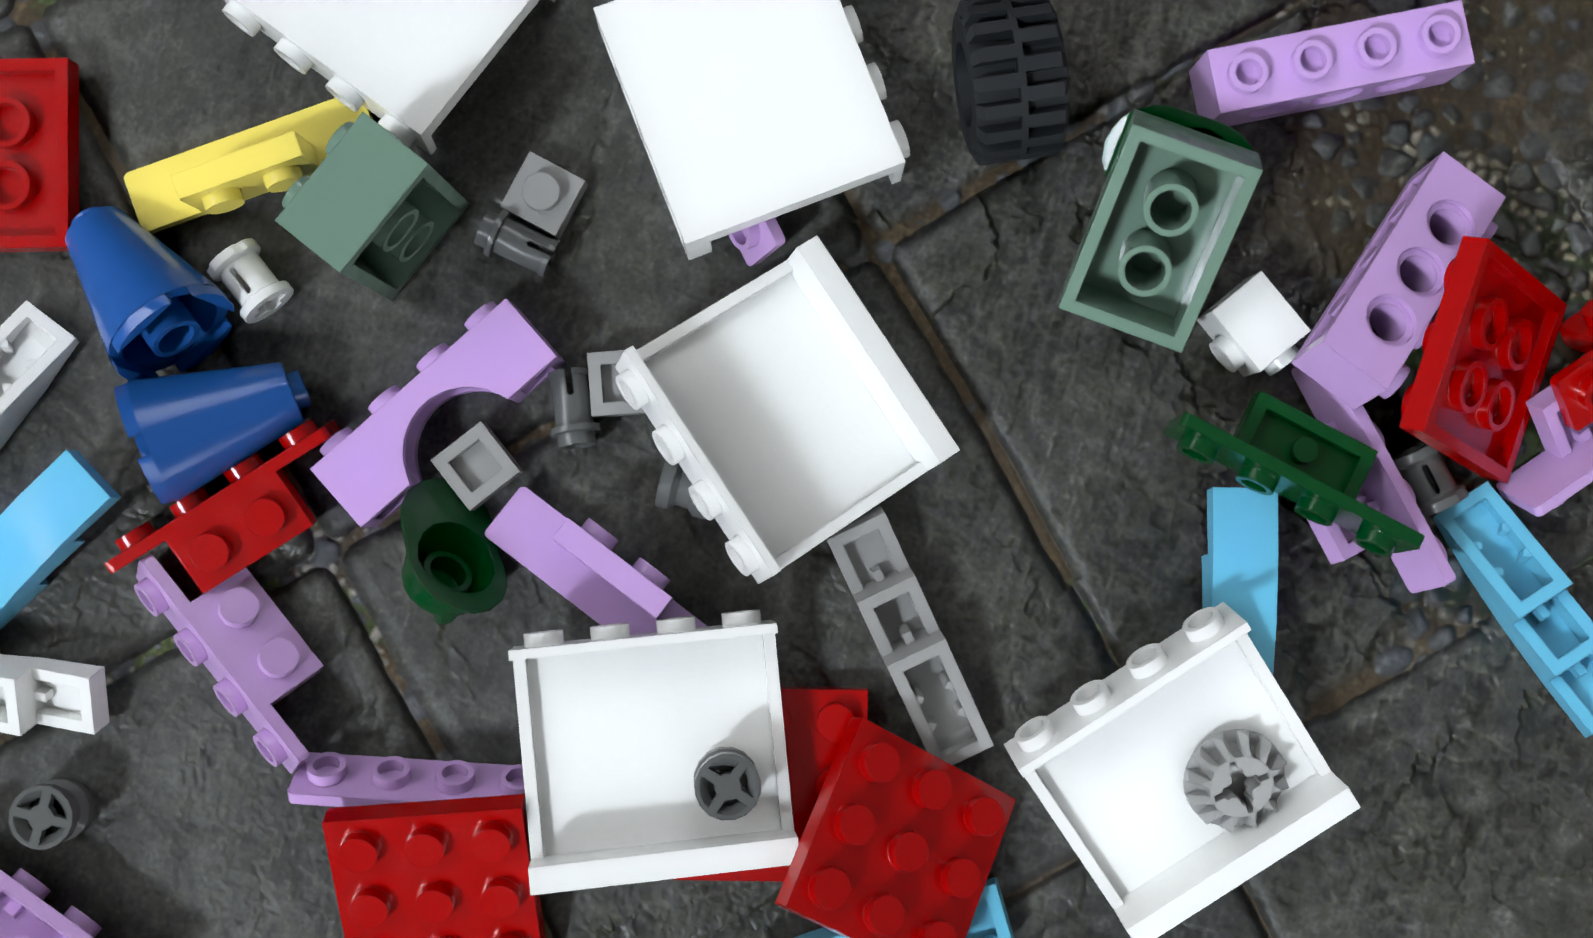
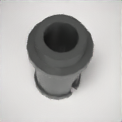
M491 209L488 210L477 230L474 244L484 248L483 254L489 258L495 253L536 272L538 276L544 278L550 270L548 263L549 261L554 262L561 241L547 237L511 220V213L505 209L500 214Z
M571 367L574 393L571 395L567 393L564 368L549 372L547 376L551 387L556 427L550 430L551 437L558 439L560 450L582 449L596 445V433L601 431V424L595 423L591 416L588 369L584 367Z

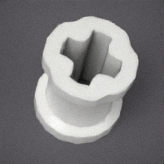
M252 238L243 239L225 248L209 263L207 270L212 280L216 282L222 281L242 306L240 316L249 324L256 323L275 313L291 298L294 289L287 281H279L259 256L261 247Z

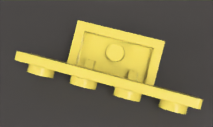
M336 98L127 172L124 175V181L139 224L153 234L206 214H221L241 207L245 200L268 192L287 191L299 178L305 175L311 176L327 156L326 146L328 141L339 127L350 121L354 123L362 112L372 118L371 112L363 105L355 112Z

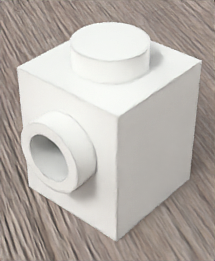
M1262 271L1243 280L1197 318L1198 323L1213 340L1209 343V347L1215 358L1227 370L1233 373L1238 370L1243 377L1261 372L1262 370H1265L1269 376L1280 371L1293 361L1299 350L1294 344L1311 331Z

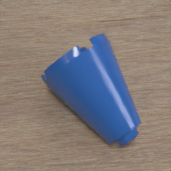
M90 207L75 216L66 232L65 242L108 358L119 375L127 380L159 377L156 371L174 364L182 373L196 366L217 349L228 336L232 327L226 318L228 310L234 312V304L222 289L117 207Z
M281 362L128 380L127 383L114 388L116 403L128 438L134 436L142 456L138 458V462L153 492L163 505L182 500L304 423L305 420L301 409L312 406L299 370L286 374Z

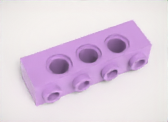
M1462 0L1210 49L1189 70V76L1197 114L1222 122L1228 126L1445 84L1473 65L1475 60Z
M1444 151L1408 180L1291 364L1354 410L1378 395L1383 399L1390 397L1409 375L1410 367L1405 364V361L1412 350H1417L1422 346L1424 333L1428 325L1436 318L1434 314L1440 306L1444 294V274L1450 261L1456 258L1462 237L1470 236L1491 239L1498 228V225L1492 219L1506 196Z

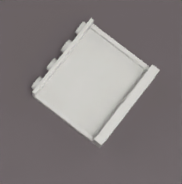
M224 0L226 5L222 12L248 35L254 37L260 30L277 42L273 48L274 51L297 71L306 74L312 68L329 80L325 88L346 107L357 112L363 105L381 118L378 122L379 125L408 148L415 143L432 155L437 149L431 137L433 132L540 0Z
M614 0L593 8L601 37L688 260L712 252L711 241L881 177L888 175L891 184L901 181L906 162L904 158L910 157L909 143L901 123L898 120L892 122L888 120L881 103L882 100L887 98L885 84L876 63L872 62L866 65L858 43L863 42V33L858 16L852 5L842 7L840 0Z
M818 235L796 247L789 258L783 263L636 350L633 345L627 348L615 366L619 373L616 376V383L622 396L633 409L638 410L642 407L656 429L652 432V437L659 452L669 464L675 465L679 463L692 483L688 490L694 505L707 520L716 519L729 539L725 543V548L731 561L743 575L749 576L752 574L758 584L780 572L781 569L870 509L960 451Z
M1224 602L1216 607H1206L1196 611L1184 621L1182 629L1159 644L1152 643L1139 648L1130 655L1125 666L1103 680H1093L1082 685L1072 694L1068 703L1048 716H1037L1028 720L1016 731L1014 738L1003 744L1023 778L1025 777L1116 912L1131 938H1158L1361 808L1349 787L1329 768L1247 633L1252 630L1249 624ZM1244 729L1263 735L1276 746L1287 762L1284 769L1289 788L1282 790L1277 799L1278 812L1267 811L1257 818V828L1244 824L1235 826L1230 833L1218 825L1206 824L1193 811L1184 793L1183 778L1191 755L1205 740L1223 731ZM1230 763L1229 765L1233 772L1230 774L1232 784L1227 788L1241 798L1244 796L1243 792L1246 791L1244 781L1249 777H1246L1241 770H1238L1233 763Z
M743 610L721 613L722 625L696 628L695 616L656 620L657 632L630 634L629 623H616L590 627V639L564 641L563 630H547L523 634L524 645L512 647L508 651L509 661H513L531 855L528 867L530 896L779 867L791 864L798 847V837L794 831L775 638L778 628L775 621H761L760 610ZM718 747H734L744 751L753 760L761 780V794L756 806L747 815L736 820H719L709 816L700 807L695 796L694 771L696 766L707 752ZM730 770V771H723V772H721V773L717 772V773H718V774H722V773H725V772H731V770Z

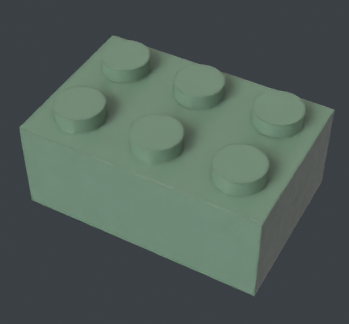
M1134 109L1063 285L1059 308L1182 353L1263 172L1260 154Z
M362 112L354 123L350 121L343 124L332 135L326 146L327 156L311 176H302L288 189L282 201L284 209L274 221L339 273L393 301L469 207L470 203L426 161Z

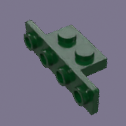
M1263 391L1252 396L1234 435L1188 412H1184L1171 419L1163 432L1165 435L1178 441L1176 448L1183 455L1208 465H1212L1214 461H1217L1238 472L1235 479L1244 487L1263 495H1273L1276 492L1296 503L1294 510L1300 516L1324 526H1332L1334 522L1355 533L1354 543L1371 553L1391 557L1393 553L1418 550L1425 538L1423 534L1356 500L1378 451Z

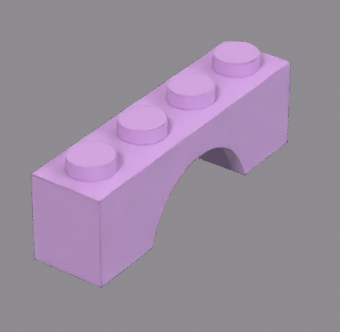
M505 298L498 305L494 301H490L481 306L465 322L464 326L468 331L450 347L446 343H442L429 351L418 362L416 368L420 373L402 389L398 385H394L385 390L369 405L368 410L372 415L354 431L350 427L340 430L320 448V452L324 457L311 467L310 470L361 528L378 527L401 507L408 490L423 480L418 464L419 440L428 419L441 405L454 397L471 392L495 393L520 403L548 379L547 374L549 372L558 370L566 363L521 310Z

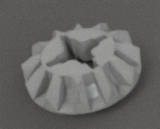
M1244 729L1223 731L1205 740L1191 755L1184 772V793L1190 807L1206 824L1218 825L1230 833L1235 826L1244 824L1257 828V818L1267 811L1278 812L1277 799L1282 790L1289 788L1284 769L1287 762L1276 746L1257 732ZM1230 763H1233L1238 770H1241L1246 777H1249L1244 781L1246 791L1243 792L1244 796L1241 798L1227 788L1232 784L1230 774L1233 772L1229 765Z

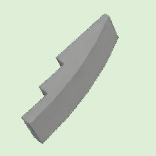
M879 506L866 512L827 538L829 547L925 750L945 762L955 765L994 746L949 645L937 625L917 578L905 558L882 507Z

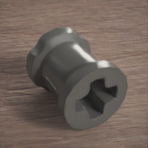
M1423 441L1391 456L1402 478L1412 487L1416 496V504L1424 517L1446 510L1469 496L1465 485L1456 484L1441 453Z

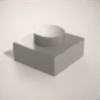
M529 151L500 207L503 210L509 211L514 217L559 240L588 188V184L580 177Z
M624 350L587 353L591 416L594 418L646 414L642 407L638 410L633 409L624 399L617 386L616 376L619 373L615 366Z
M480 421L430 460L469 511H475L524 473L490 427L483 421Z

